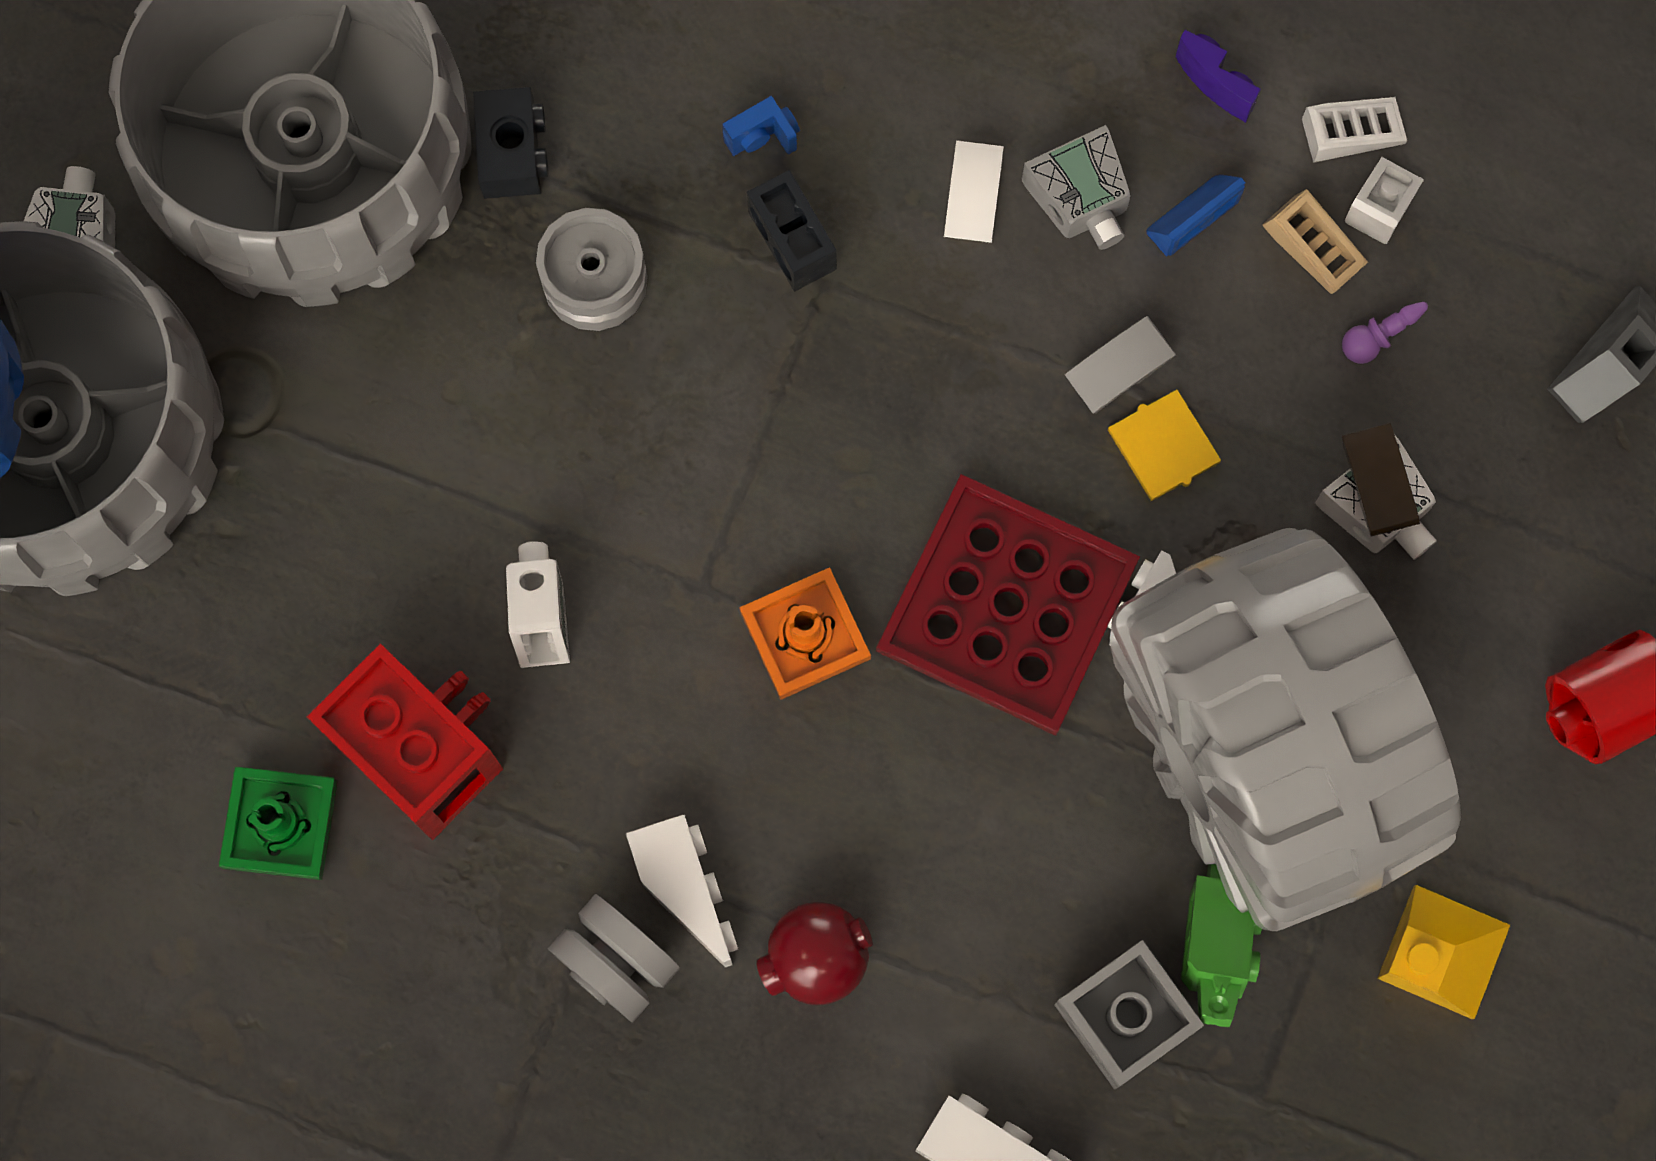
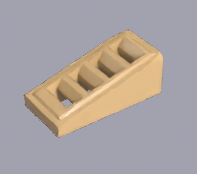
M1307 189L1292 197L1262 224L1274 240L1330 294L1335 293L1368 263ZM1297 214L1301 215L1304 220L1297 227L1293 228L1289 221ZM1313 227L1318 234L1306 243L1302 236ZM1327 241L1332 248L1321 258H1318L1314 251ZM1341 254L1346 261L1331 273L1327 266Z

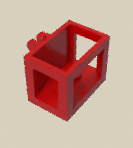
M380 643L307 718L433 841L503 770V767L491 750L468 728L487 708L491 699L484 692L478 693L454 715L446 706L468 684L469 678L462 671L452 675L447 682L432 694ZM476 768L480 774L437 816L433 811Z

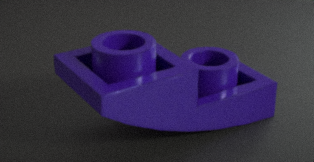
M1185 30L1180 38L1175 56L1192 82L1207 97L1225 111L1246 123L1255 107L1261 88L1255 86L1249 77L1240 72H1228L1222 69L1227 51L1220 48L1217 41L1207 35H1195Z

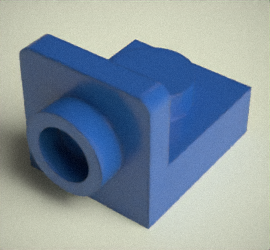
M772 96L722 124L723 140L733 156L744 150L749 153L761 148L769 141L770 135L773 133L788 155L797 150L796 133L800 131L798 123L788 107L785 106L780 109Z

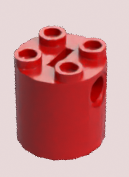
M1640 629L1632 631L1547 677L1545 688L1549 710L1546 712V721L1552 734L1562 746L1596 765L1602 764L1656 735V639L1651 634Z

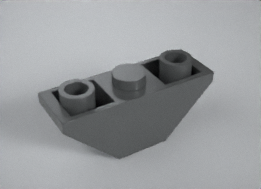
M1636 286L1631 290L1547 388L1577 423H1584L1640 385L1656 366V303L1641 286Z

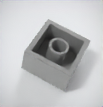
M1143 940L1054 1004L1114 1090L1204 1026Z

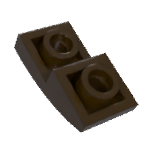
M1391 423L1343 435V448L1356 484L1358 500L1370 536L1420 524L1409 479Z

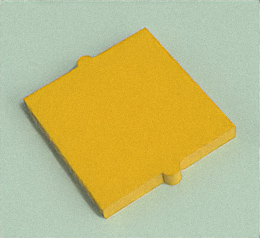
M1178 390L1169 393L1148 406L1140 404L1137 412L1108 427V432L1151 501L1180 485L1188 487L1191 484L1192 478L1221 462L1220 457Z

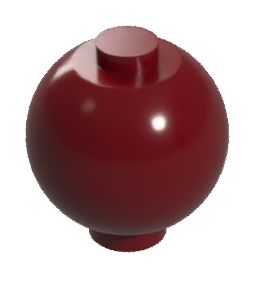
M825 902L802 904L788 911L776 923L768 940V954L757 959V969L765 988L772 996L786 991L793 999L805 1004H831L848 996L860 984L867 970L869 961L868 947L873 945L872 937L865 922L860 917L854 919L849 912L837 905Z

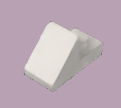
M1381 157L1351 205L1345 222L1379 242L1387 244L1424 179Z

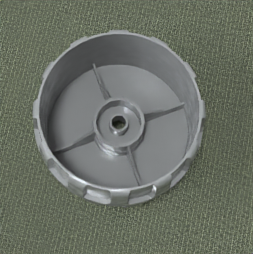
M142 0L134 11L135 19L126 35L120 55L115 56L113 59L108 93L116 109L117 121L121 132L116 138V146L138 197L159 229L185 256H189L197 263L209 269L226 288L251 299H255L260 291L274 295L289 296L297 304L304 307L337 304L342 292L364 285L374 288L385 287L399 279L415 266L412 255L428 239L441 236L449 228L463 198L460 172L467 164L471 155V131L465 90L457 63L444 35L426 4L415 2L414 0ZM299 128H309L308 133L302 137H290Z
M1 222L0 318L17 345L23 368L24 384L20 396L14 401L13 420L21 429L20 441L9 470L0 478V590L11 593L15 586L50 587L62 596L88 593L98 590V583L101 578L110 576L125 568L133 570L144 569L158 560L174 545L170 534L182 522L184 517L200 510L207 501L218 473L211 459L213 442L219 437L224 424L220 391L199 339L186 317L167 293L140 271L119 250L91 235H84L79 238L65 232L43 228L38 222ZM53 414L46 426L34 428L35 422L41 415Z
M1285 528L1201 560L1126 601L1117 608L1112 617L1110 633L1113 662L1124 679V698L1134 725L1155 746L1153 754L1154 771L1167 797L1180 799L1189 816L1191 842L1205 865L1216 864L1227 897L1241 913L1249 911L1254 923L1258 927L1268 931H1279L1348 903H1353L1438 856L1454 843L1461 821L1460 799L1449 753L1429 700L1406 652L1378 604L1349 564L1321 536L1307 529Z

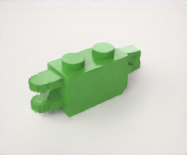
M1208 864L1207 877L1197 875L1189 896L1181 980L1190 991L1197 992L1198 1016L1202 1023L1230 1027L1238 998L1241 999L1248 982L1257 981L1260 952L1252 951L1253 935H1260L1262 928L1254 923L1249 911L1241 913L1229 900L1216 864Z

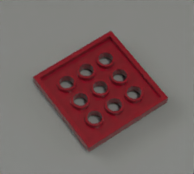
M961 474L876 647V652L1057 736L1140 556ZM980 528L992 530L998 537L996 548L989 552H981L975 549L970 542V536L975 530ZM1023 549H1033L1041 555L1043 566L1033 573L1024 572L1015 563L1016 554ZM1071 569L1081 571L1087 578L1088 587L1083 592L1077 594L1064 590L1060 583V576L1065 571ZM959 571L969 572L976 578L978 587L969 595L956 594L949 585L951 576ZM1003 592H1012L1021 599L1022 610L1014 616H1004L996 610L994 599ZM1047 613H1057L1066 620L1067 631L1060 637H1049L1040 629V618ZM943 614L951 617L957 626L955 634L947 639L934 637L928 629V623L934 616ZM984 635L996 638L1001 644V654L993 660L979 658L973 650V643L977 638ZM1029 656L1041 659L1047 669L1045 677L1035 682L1024 679L1018 670V664L1022 659Z

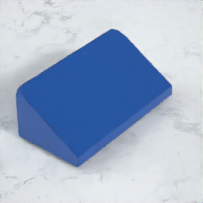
M1227 175L1212 177L1149 226L1146 230L1147 235L1166 257L1173 255L1239 203L1245 188V181L1241 177Z

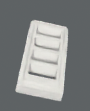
M1395 97L1310 106L1306 108L1302 117L1313 163L1403 145L1407 142ZM1386 113L1390 133H1382L1377 114ZM1367 116L1372 134L1364 135L1360 117ZM1350 120L1354 136L1347 137L1343 121ZM1333 123L1337 138H1329L1326 124Z

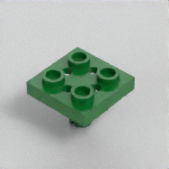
M235 767L219 867L229 870L322 880L338 781L331 777ZM282 793H288V794H289V796H290V801H289L288 804L283 803V802H280V801L286 800V798H287V797H286L284 794H282ZM303 820L310 821L311 828L307 833L303 834L304 830L307 829V823ZM248 821L249 823L253 824L256 828H251L248 824ZM269 849L272 852H277L278 850L282 851L280 854L273 856L270 854Z

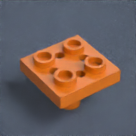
M830 567L739 607L740 613L780 700L871 660V654ZM824 619H826V620H825V625H826V629H827V630H825V628H824V624H823V620H824ZM831 619H832V620L834 621V623H835V626H834L833 629L831 628V625H832ZM784 639H786L790 645L789 648L784 651L778 650L775 646L776 642L779 640V646L784 647ZM814 651L812 653L813 659H818L819 655L822 654V660L817 663L811 662L808 658L810 652Z

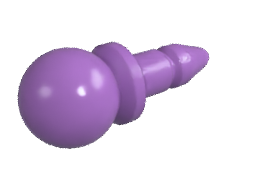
M1419 302L1401 308L1399 313L1395 312L1382 320L1381 324H1378L1373 317L1369 320L1368 326L1358 325L1352 327L1345 333L1342 340V350L1345 356L1350 361L1358 364L1374 360L1379 354L1381 347L1389 348L1391 346L1388 337L1395 336L1406 329L1407 325L1416 323L1428 309V304L1426 302Z

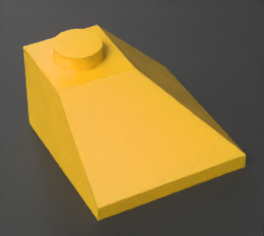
M1414 885L1377 979L1470 1019H1475L1510 925L1423 887Z

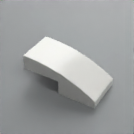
M956 141L944 237L992 243L1004 146Z

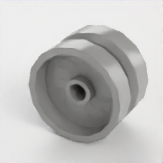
M582 208L568 212L548 226L538 243L536 266L548 305L562 321L578 329L601 331L619 326L636 313L646 295L648 275L638 234L624 218L605 209Z
M595 894L578 913L582 925L598 938L595 944L591 945L574 930L564 929L547 949L571 970L569 975L604 1006L608 1002L633 1023L650 1003L647 994L630 979L632 974L636 972L652 986L664 988L680 967L634 924L604 899Z

